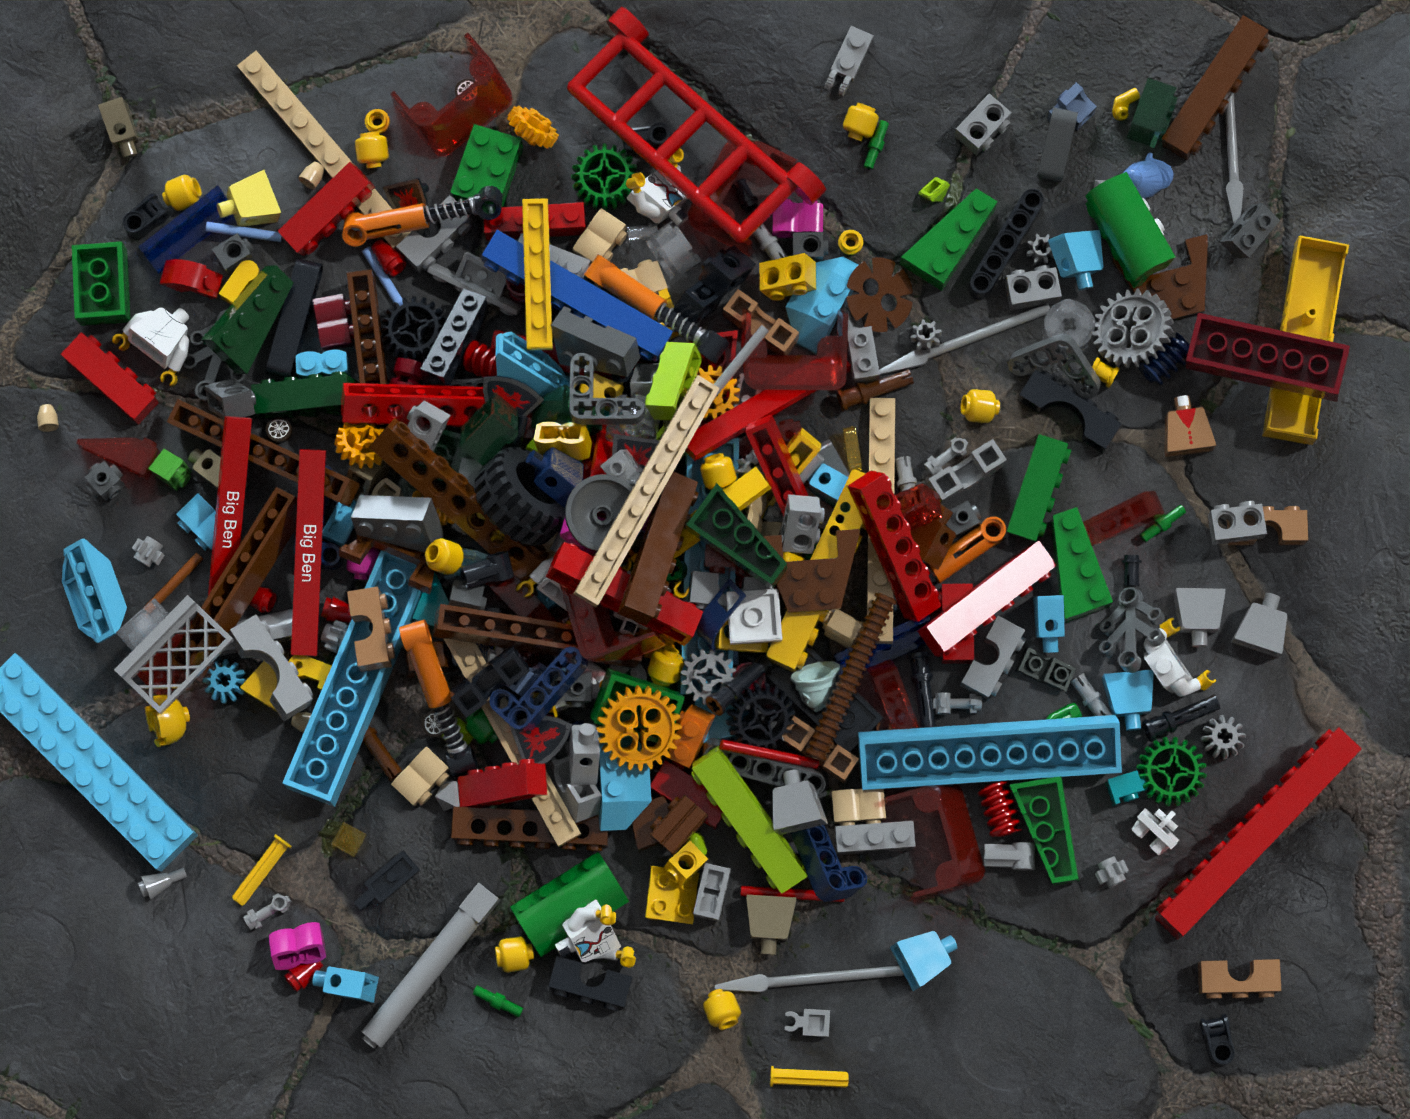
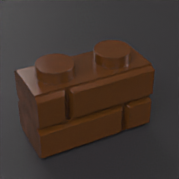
M685 795L681 799L676 797L667 807L670 812L664 819L659 816L650 826L653 830L650 836L673 856L708 818V815Z

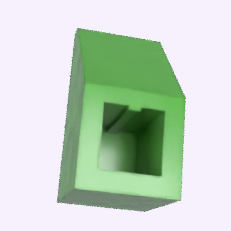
M165 449L161 451L148 468L153 475L175 491L180 487L183 488L191 478L189 474L192 472L181 458Z

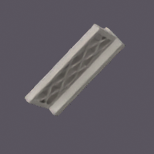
M187 595L114 670L159 714H162L234 639ZM197 612L204 618V629H190V620ZM208 622H209L215 629H208ZM204 633V647L190 648V634ZM208 633H220L225 638L218 647H208ZM176 634H186V648H172V638ZM204 651V661L200 665L190 666V652ZM168 652L167 666L153 667V657L157 653ZM172 652H186V666H172ZM172 670H186V680L182 684H172ZM140 671H149V685L138 686L132 679ZM153 671H167V685H153ZM142 689H149V695ZM153 689H167V699L160 706L153 700Z

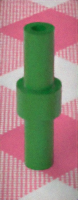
M879 121L875 135L870 139L868 144L869 152L863 165L866 169L873 170L878 153L882 152L885 144L883 139L889 123L886 121Z
M1179 505L1167 515L1162 514L1154 520L1155 524L1140 534V537L1146 543L1158 533H1164L1172 527L1171 524L1186 513V510L1182 505Z
M478 985L473 991V995L491 1003L490 1006L497 1010L503 1009L520 1017L524 1009L506 1000V996L498 992L494 994Z

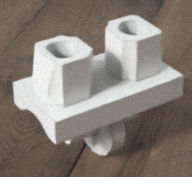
M1145 808L1137 816L1138 820L1134 824L1132 831L1140 838H1143L1149 830L1158 836L1149 845L1158 855L1165 852L1168 848L1172 849L1179 841L1170 831L1174 832L1178 827L1171 820L1175 815L1173 811L1166 815L1158 809L1152 815Z

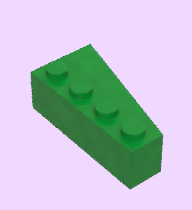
M976 188L901 256L900 265L942 291L996 210L998 201Z
M1038 434L1007 532L1034 541L1037 540L1038 536L1043 537L1047 526L1043 519L1046 512L1051 513L1055 498H1052L1051 495L1054 488L1059 489L1063 477L1059 470L1062 463L1067 465L1071 450L1067 449L1068 443Z
M1075 507L1053 515L1050 522L1057 565L1056 575L1059 595L1064 596V623L1109 608L1113 600L1078 508Z
M1062 777L1011 784L1012 792L1052 884L1056 886L1079 882Z

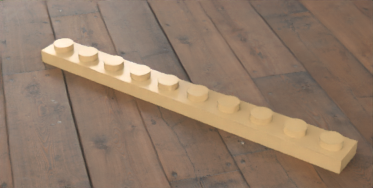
M257 51L237 65L241 73L318 163L324 167V170L331 178L349 162L352 163ZM375 188L372 190V195L367 201L360 202L356 206L363 215L392 209ZM410 232L385 236L383 238L396 250V246Z
M699 375L695 377L573 593L574 595L594 607L599 605L718 393L719 387Z
M870 398L869 471L885 473L891 480L893 493L895 473V398ZM869 535L867 615H869L868 608L873 606L871 604L872 600L875 601L876 599L875 593L880 592L893 598L892 588ZM893 611L889 612L888 616L890 618L885 621L887 625L882 627L883 634H879L878 638H880V641H876L875 644H893Z
M444 638L465 678H468L487 664L476 643ZM489 697L487 703L482 706V709L511 762H515L518 765L519 760L522 758L510 726L491 708ZM506 697L500 700L499 705L501 709L508 705ZM546 771L547 795L535 797L532 800L555 842L560 847L580 836L581 833Z

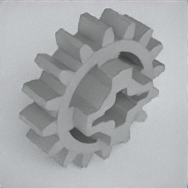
M700 649L699 657L692 653L690 655L692 662L684 661L683 664L687 667V670L680 671V674L686 676V680L680 683L681 685L688 686V689L684 692L685 694L691 692L694 694L692 699L694 702L700 697L702 698V704L706 705V698L711 695L712 687L717 683L723 684L724 682L732 681L734 678L731 677V674L736 671V668L729 669L728 665L732 660L724 661L722 659L724 656L723 652L716 656L715 651L713 652L711 649L709 654H706L704 649ZM706 659L703 668L700 670L693 669L699 661ZM716 662L723 667L725 674L717 670L715 667ZM708 670H711V675H714L715 677H718L720 679L711 680L709 684H707L705 678H702V676H697L696 674H704ZM692 680L698 681L701 686V692L694 687Z

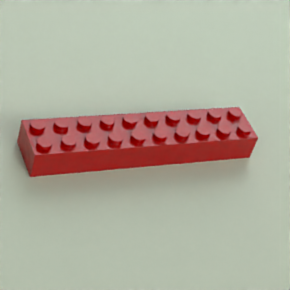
M1338 727L1333 732L1328 729L1315 742L1318 747L1315 750L1311 747L1297 761L1300 766L1298 768L1293 766L1280 778L1283 784L1280 787L1276 784L1262 797L1265 801L1264 804L1261 806L1258 803L1244 816L1247 821L1244 824L1240 822L1226 835L1230 839L1227 842L1222 840L1209 853L1212 858L1209 861L1204 859L1193 869L1191 873L1194 877L1191 880L1186 878L1174 889L1177 895L1173 899L1169 896L1155 909L1158 912L1155 919L1174 938L1178 940L1183 937L1362 749L1341 728Z

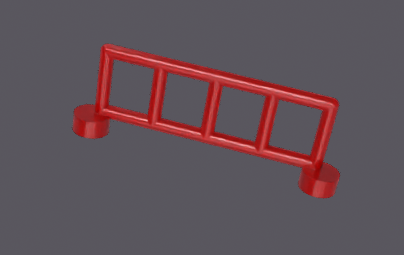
M620 7L607 20L608 26L616 35L567 85L568 92L738 243L745 242L793 192L809 205H813L826 192V187L821 180L804 164L797 162L788 172L782 169L641 45L649 36V33L643 24L624 7ZM624 49L652 73L653 76L614 113L591 93L586 86ZM665 85L695 112L655 150L626 123ZM707 122L736 149L697 187L673 166L668 159ZM749 159L779 186L739 224L709 197Z

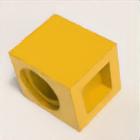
M689 841L668 860L664 869L668 878L674 883L678 882L682 887L705 865L708 858ZM678 861L687 862L690 869H682Z

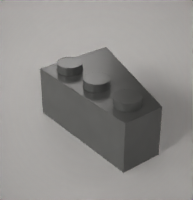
M564 306L551 324L559 364L570 366L574 355L577 353H587L593 359L594 371L628 377L640 359L637 338L608 325L606 328L592 323V318L585 316L584 319L570 313V308ZM580 362L579 368L584 369L585 362Z
M359 495L351 515L357 535L424 553L431 542L443 538L444 530L432 498Z

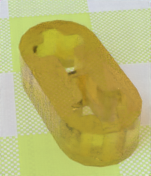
M856 427L843 428L849 475L854 469L862 472Z

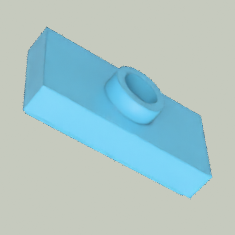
M353 500L350 507L340 502L337 503L323 529V539L341 547L347 543L355 528L351 515L357 501Z

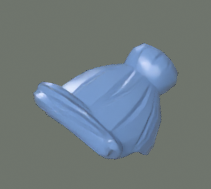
M1148 153L1145 161L1131 164L1124 171L1128 173L1140 196L1144 199L1150 198L1160 190L1167 188L1173 180L1171 166L1163 161L1154 159L1153 153Z

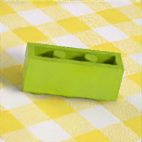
M666 342L664 351L660 354L657 372L654 373L652 378V387L645 398V406L654 420H672L697 376L702 356L695 343Z

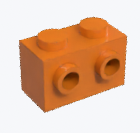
M693 704L686 712L681 711L680 718L676 721V723L682 726L677 731L681 739H673L672 742L677 749L669 748L668 752L671 756L669 759L690 768L699 755L716 715Z

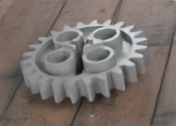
M1128 289L1126 290L1125 297L1116 293L1117 300L1113 301L1108 298L1107 300L1110 305L1108 307L1100 306L1103 314H1095L1099 322L1092 323V327L1095 330L1091 333L1095 340L1093 343L1099 349L1100 355L1102 357L1105 356L1109 363L1113 361L1117 367L1123 362L1124 366L1129 368L1131 362H1133L1138 368L1141 360L1149 364L1148 357L1152 356L1157 359L1156 351L1164 352L1165 349L1162 344L1171 342L1167 335L1174 333L1170 326L1174 324L1173 319L1170 317L1172 313L1169 308H1166L1167 305L1164 300L1160 301L1157 294L1152 296L1149 290H1146L1142 295L1141 291L1136 289L1134 295H1132ZM1126 314L1124 318L1119 319L1121 315ZM1151 315L1148 319L1143 320L1145 316ZM1122 337L1120 341L1114 342L1117 338ZM1147 338L1144 342L1139 343L1141 339Z

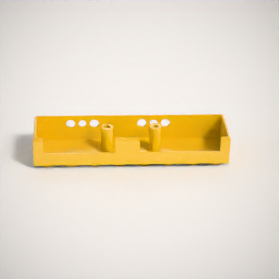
M1305 236L1297 238L1294 244L1280 331L1333 342V328L1344 262L1348 255V244ZM1270 387L1262 436L1313 445L1318 436L1319 429L1317 425L1322 399Z
M856 469L851 471L810 560L838 557L836 536L831 535L829 532L832 526H837L839 530L859 529L861 531V528L866 530L847 487L865 475V473ZM847 502L850 504L848 512L841 511L840 506L842 503ZM837 515L844 516L843 523L836 522L835 518ZM859 535L855 553H856V551H857V549H858V547H859V545H860V542H861V540H862V539H861V538H862L861 535ZM787 610L781 622L782 641L772 642L766 654L770 662L793 673L797 668L802 670L808 657V653L805 652L807 645L813 646L819 630L816 629L818 621L823 623L829 610L788 613Z

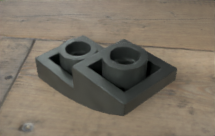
M1026 647L1015 671L1066 692L1076 668Z

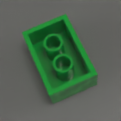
M474 124L450 192L451 196L457 202L460 201V198L462 201L468 200V197L478 194L481 188L494 186L502 193L503 207L523 150L522 138ZM491 201L485 202L486 204H494Z
M123 242L72 245L74 313L76 321L80 326L129 322L128 254Z
M607 668L590 717L594 723L603 726V723L597 720V717H605L606 715L601 707L610 708L611 705L607 699L610 698L616 701L617 691L622 696L626 695L625 687H628L634 693L636 685L640 686L642 692L649 686L652 695L658 689L661 692L660 699L668 696L670 700L667 705L674 704L676 706L672 713H680L685 697L679 691ZM640 705L636 707L638 727L634 728L638 733V737H640V729L644 728L639 719ZM657 709L648 710L646 720H654L658 714ZM624 710L620 714V721H628L632 717V711ZM650 735L647 740L657 743L658 735Z

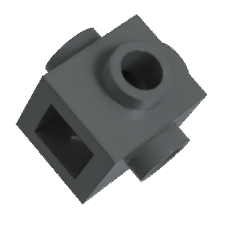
M105 461L101 464H94L88 470V475L85 476L90 483L86 486L96 498L101 495L106 502L109 499L115 498L126 485L120 479L123 476L121 471L114 463L109 467ZM107 476V478H106V480H105L104 482H100L102 479H104V478Z

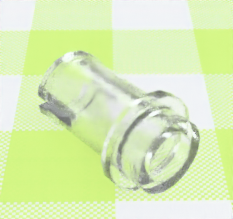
M649 222L648 225L627 227L629 243L649 239L653 242L655 241L654 239L659 238L657 223L652 224V222Z

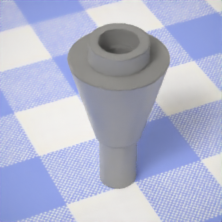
M184 868L168 874L160 873L141 876L142 881L138 883L142 896H148L151 900L172 885L171 883L186 878L187 875Z

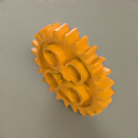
M636 685L634 693L628 687H625L626 695L622 696L617 691L616 701L610 698L607 699L611 705L610 708L601 707L606 715L605 717H597V720L603 723V726L597 727L596 730L604 734L598 738V741L606 743L602 750L604 753L611 751L608 756L611 761L618 757V766L621 767L627 762L629 770L636 764L638 770L642 771L643 764L646 763L650 769H653L652 761L656 760L661 765V756L664 755L670 758L671 756L667 750L669 748L677 749L672 741L673 739H681L675 733V730L681 729L682 726L674 722L680 718V715L672 713L676 706L674 704L667 705L670 700L668 696L660 699L661 692L658 689L652 695L649 686L642 692L640 686ZM638 705L641 706L639 716L640 723L644 726V728L640 729V740L642 744V749L640 751L637 750L639 740L638 733L634 730V728L638 727V716L636 712V707ZM653 708L657 709V717L651 721L646 720L647 711ZM624 710H631L632 717L628 721H620V714ZM650 735H658V742L654 746L646 745V740ZM624 736L632 737V743L628 747L620 746V741Z

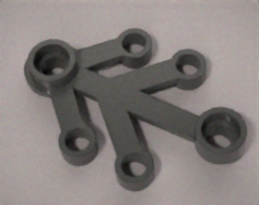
M227 309L219 313L217 321L226 312ZM214 324L201 331L196 330L190 335L192 344L196 347H202L205 343L202 340L194 342L195 336L201 335L203 338ZM208 346L194 354H187L183 363L187 370L192 371L198 367L200 362L212 356L205 380L200 381L195 387L197 397L203 402H208L207 396L202 394L205 390V385L215 383L222 360ZM190 358L195 359V363L192 366L186 365L187 360ZM228 366L231 372L230 377L234 378L235 372ZM243 374L242 378L237 381L241 384L244 383L247 377L246 374Z
M1127 587L1119 594L1118 608L1108 619L1103 620L1099 626L1104 636L1109 637L1100 644L1099 650L1104 657H1112L1117 651L1115 645L1125 636V651L1119 655L1118 663L1125 672L1135 673L1141 666V659L1136 653L1137 631L1146 636L1153 646H1159L1165 640V636L1160 629H1153L1137 618V610L1147 615V618L1153 625H1160L1164 621L1165 615L1160 608H1153L1143 601L1144 596L1139 589ZM1126 614V619L1117 628L1115 624Z

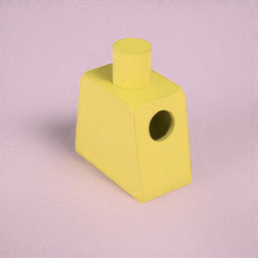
M265 170L231 185L226 194L228 201L217 203L220 217L234 215L237 225L241 227L278 222L281 214Z

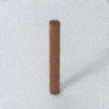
M195 553L143 608L151 615L204 559L198 553Z

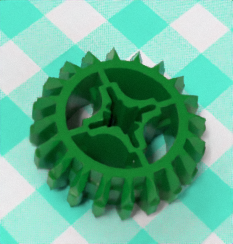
M605 143L602 145V150H598L597 145H593L592 153L585 149L584 155L586 158L578 156L577 162L580 165L575 164L572 167L573 171L576 172L571 175V180L575 181L572 185L573 190H579L577 197L579 199L585 197V205H589L593 201V209L595 210L599 207V204H602L605 211L608 209V204H612V208L617 209V201L625 205L626 200L624 196L628 197L631 190H633L627 188L626 181L628 178H632V174L637 170V165L631 164L633 157L631 155L625 157L626 150L624 149L617 153V146L615 144L611 147V150L607 149V144ZM601 161L597 169L587 172L590 166ZM609 161L620 165L624 172L612 169L609 166ZM604 168H606V173L608 174L605 187L602 180ZM585 182H591V184L599 186L601 194L592 191ZM620 182H623L619 189L612 193H609V190L613 185L620 184Z
M1163 737L1162 746L1157 740L1153 741L1152 744L1155 750L1147 746L1144 750L1148 756H1139V760L1144 762L1145 765L1138 764L1136 766L1137 770L1144 771V774H1139L1140 779L1145 778L1146 781L1142 785L1143 788H1150L1146 796L1150 798L1154 793L1158 795L1155 799L1157 804L1160 803L1162 797L1165 798L1166 807L1170 806L1171 799L1174 800L1175 806H1180V797H1182L1185 803H1189L1190 797L1188 793L1196 797L1199 793L1194 787L1199 789L1204 787V784L1198 781V779H1205L1207 777V774L1199 772V770L1206 768V764L1197 763L1203 755L1201 753L1196 756L1192 754L1196 750L1195 745L1189 750L1186 749L1187 740H1183L1179 746L1178 737H1173L1171 744H1169L1167 737ZM1163 752H1169L1166 764L1151 765L1155 756ZM1177 753L1186 758L1191 770L1179 764ZM1171 764L1175 767L1174 770H1177V774L1172 777V780L1165 772ZM1151 773L1163 778L1165 790L1157 786ZM1191 778L1187 788L1182 791L1173 792L1177 779Z

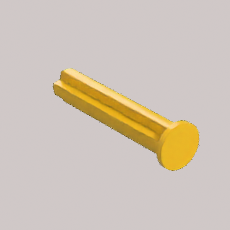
M274 835L275 840L232 895L233 900L242 906L246 904L286 849L292 847L278 835Z
M771 1066L770 1087H773V1084L846 1088L849 1083L847 1072L774 1069V1066Z

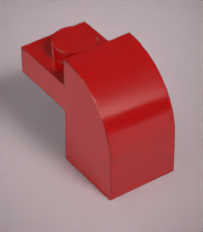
M171 259L165 262L160 284L179 292L192 291L210 299H217L223 275L206 268V265L197 262Z

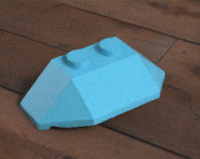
M845 257L816 262V290L808 291L805 295H792L786 305L790 325L799 331L797 345L817 355L819 354L841 314V308H844L847 303L846 297L851 296L853 290L847 288V283L858 264Z
M512 331L500 333L496 336L497 376L513 378L527 384L544 398L542 402H570V376H566L562 368L547 353L542 350H527L526 340Z
M80 539L64 549L63 556L65 559L62 570V584L78 629L93 638L95 642L101 643L119 633L127 606L110 560L87 540Z
M598 732L599 737L604 735L603 733ZM624 736L620 741V746H630L632 737ZM599 742L600 758L597 788L602 795L599 811L600 831L626 830L652 801L650 769L646 763L643 764L642 771L638 770L636 764L629 770L627 762L621 767L618 766V757L611 761L608 758L611 751L604 753L602 750L606 743ZM638 742L637 750L640 751L642 744Z

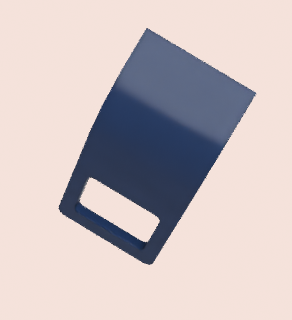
M731 579L727 580L704 609L696 629L698 636L713 652L716 650L714 646L716 635L746 597V594ZM730 586L739 595V598L727 612L718 603V599Z

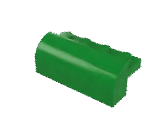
M1127 172L1102 182L1085 196L1088 200L1085 204L1088 214L1095 220L1101 236L1107 241L1113 257L1118 260L1126 280L1131 283L1133 288L1143 285L1151 274L1167 268L1176 256Z
M599 852L513 904L510 908L540 957L555 949L556 943L568 937L562 925L573 915L577 908H584L592 901L597 900L601 907L609 905L612 908V912L628 903L629 900Z

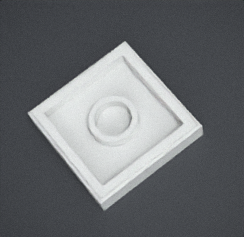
M779 590L743 591L746 597L728 619L730 645L782 641ZM735 591L726 592L727 612L739 598Z

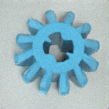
M224 659L221 667L215 661L213 664L216 670L213 671L209 668L207 673L211 677L203 678L204 683L210 684L204 690L206 693H212L211 699L214 701L220 697L221 702L225 704L229 696L234 702L237 700L234 694L236 691L241 695L244 694L239 685L246 681L245 679H240L246 673L243 669L238 670L239 664L236 662L230 666L229 660ZM224 676L231 679V681L228 680L229 685L226 687L219 684L223 682L221 678Z

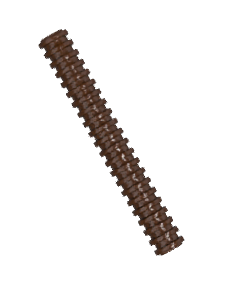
M880 592L874 595L876 599L871 602L873 604L872 608H868L869 615L864 617L866 621L865 623L862 622L861 626L863 628L858 631L860 635L855 638L857 642L851 647L853 651L848 653L850 658L845 660L846 667H842L843 673L838 676L840 680L835 683L837 687L832 689L834 694L828 698L830 703L825 705L827 708L826 712H822L823 718L818 721L820 725L815 728L817 732L812 734L814 739L808 743L810 748L805 750L808 755L821 761L827 760L825 756L831 751L829 747L834 744L832 740L837 737L835 733L840 731L839 724L844 722L842 718L847 715L845 711L847 708H850L848 704L854 699L852 695L857 692L855 688L860 686L858 681L864 677L862 672H866L867 668L865 666L870 663L868 659L870 656H873L871 652L877 647L875 643L880 641L878 636L883 634L882 627H886L885 621L890 618L888 614L893 611L891 607L896 604L895 599Z

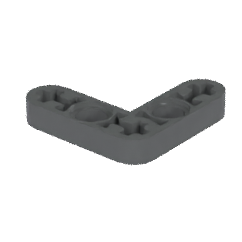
M1058 334L1012 353L1008 362L1009 370L1017 376H1024L1035 370L1058 363L1077 393L1084 398L1095 397L1101 386L1100 378L1076 341L1068 334ZM1059 344L1067 346V350L1064 347H1059ZM1044 351L1048 358L1040 359L1036 356L1035 352ZM1077 362L1082 366V369L1074 370L1070 367L1069 363Z
M577 353L572 357L570 362L569 409L573 422L581 425L638 424L644 419V404L637 398H593L594 364L592 357L587 353ZM580 362H585L584 376L580 375ZM578 384H586L589 390L581 394L575 391V387ZM609 406L615 411L610 416H604L600 413V410L603 407ZM592 407H596V416H593L592 414ZM618 407H622V415H619ZM632 407L636 408L635 415H630ZM579 408H584V415H579Z

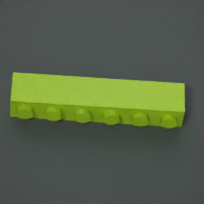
M719 745L694 761L692 765L693 772H691L694 780L698 785L703 784L708 791L706 795L713 806L718 805L722 810L721 816L724 822L729 827L733 825L738 832L736 837L744 848L748 846L753 853L751 858L759 869L763 867L768 874L766 879L773 889L778 888L782 894L805 879L807 873L802 861L784 836L774 831L772 819L724 752L720 750Z

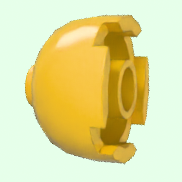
M167 695L153 696V700L159 706L167 699ZM176 699L162 714H159L151 705L145 707L149 731L156 732L158 738L154 740L157 747L170 745L183 737L186 731V722L190 721L188 708L182 707L179 700Z

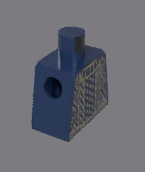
M554 447L549 448L543 455L533 450L526 458V463L535 469L534 483L565 508L570 493L583 481L584 464Z

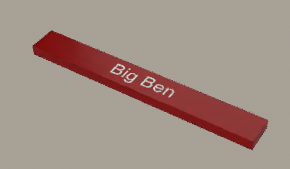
M225 416L208 596L240 546L252 424L251 418Z
M300 449L291 655L317 656L326 450Z

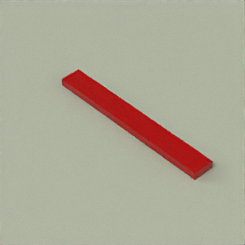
M836 350L829 352L699 427L685 452L694 461L700 459L744 433L749 423L771 414L779 413L851 370V364Z

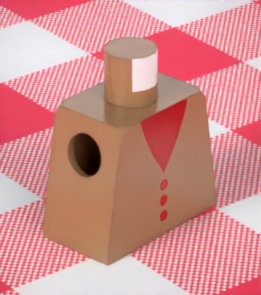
M1188 395L1174 398L1176 411H1170L1165 416V457L1213 451L1216 447V442L1204 408L1191 409L1190 397Z

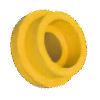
M374 109L366 115L365 125L370 132L379 131L381 134L388 129L390 119L385 111ZM381 119L382 123L376 126L373 124L374 120Z
M846 230L840 235L838 246L843 253L854 255L862 249L863 238L855 230ZM847 240H854L855 245L849 247L846 244Z

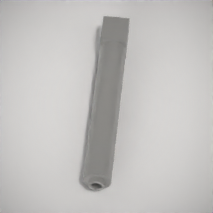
M479 882L461 903L459 910L361 1031L365 1034L362 1039L371 1047L375 1048L377 1045L381 1048L477 927L485 921L501 901Z

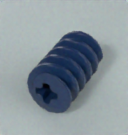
M1178 332L1175 333V338L1169 337L1170 343L1162 344L1165 349L1164 352L1156 351L1157 359L1150 356L1148 357L1149 364L1140 362L1138 369L1150 383L1156 382L1162 385V375L1167 379L1171 378L1169 369L1177 373V363L1183 367L1186 366L1184 357H1187L1189 344Z

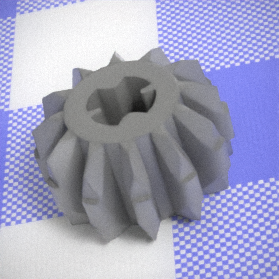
M1224 715L1219 716L1218 722L1212 718L1209 720L1211 727L1204 726L1202 729L1208 735L1202 736L1201 741L1210 743L1204 750L1209 751L1213 748L1212 757L1214 758L1220 752L1223 760L1228 758V752L1235 757L1238 754L1236 748L1242 749L1244 747V744L1239 740L1244 739L1246 734L1237 732L1242 728V724H1237L1234 727L1232 725L1234 722L1233 717H1230L1227 723H1225ZM1222 732H1224V736H1229L1225 743L1217 737Z

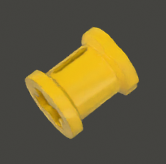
M1098 357L1092 365L1100 381L1110 388L1120 368H1113L1101 362V359Z

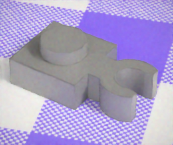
M804 1009V1016H799L793 1011L785 1013V1016L795 1019V1024L791 1027L785 1026L784 1030L793 1032L798 1028H803V1036L829 1037L830 1010Z

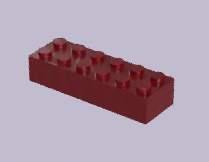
M1198 313L1186 358V369L1337 402L1349 357L1350 346Z

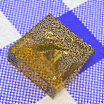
M343 822L331 845L355 858L367 834Z

